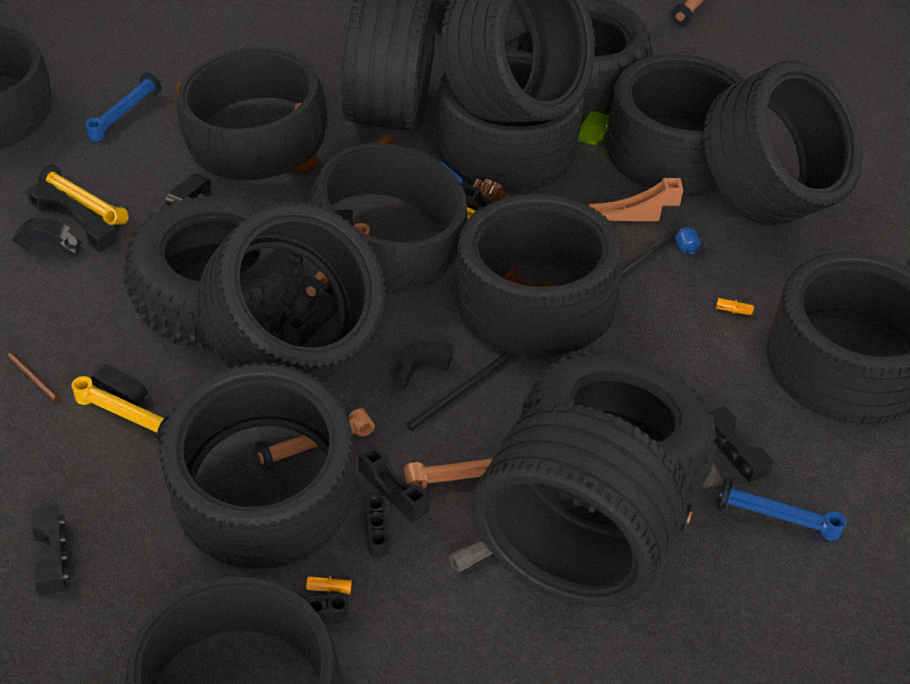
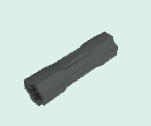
M481 540L467 548H462L450 554L449 561L455 572H461L473 566L474 563L492 555L493 552L489 551L487 545Z

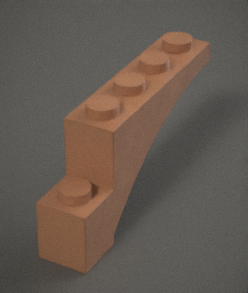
M663 178V181L633 197L615 202L589 204V207L595 208L596 211L601 212V215H605L610 221H659L662 205L680 206L683 193L681 178Z

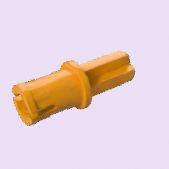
M718 297L716 309L730 311L732 314L736 312L752 315L754 306L737 302V300L732 301Z
M309 576L306 589L328 592L327 594H330V592L350 594L351 580L332 579V576H329V578Z

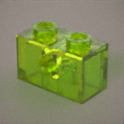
M591 111L580 127L578 141L597 146L600 141H603L605 132H607L610 115Z

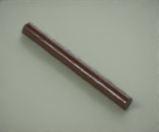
M11 352L8 354L7 358L53 402H57L60 399V396L15 353Z

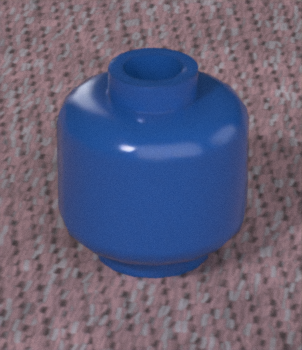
M685 227L677 232L675 241L682 253L694 254L698 251L701 240L695 229Z

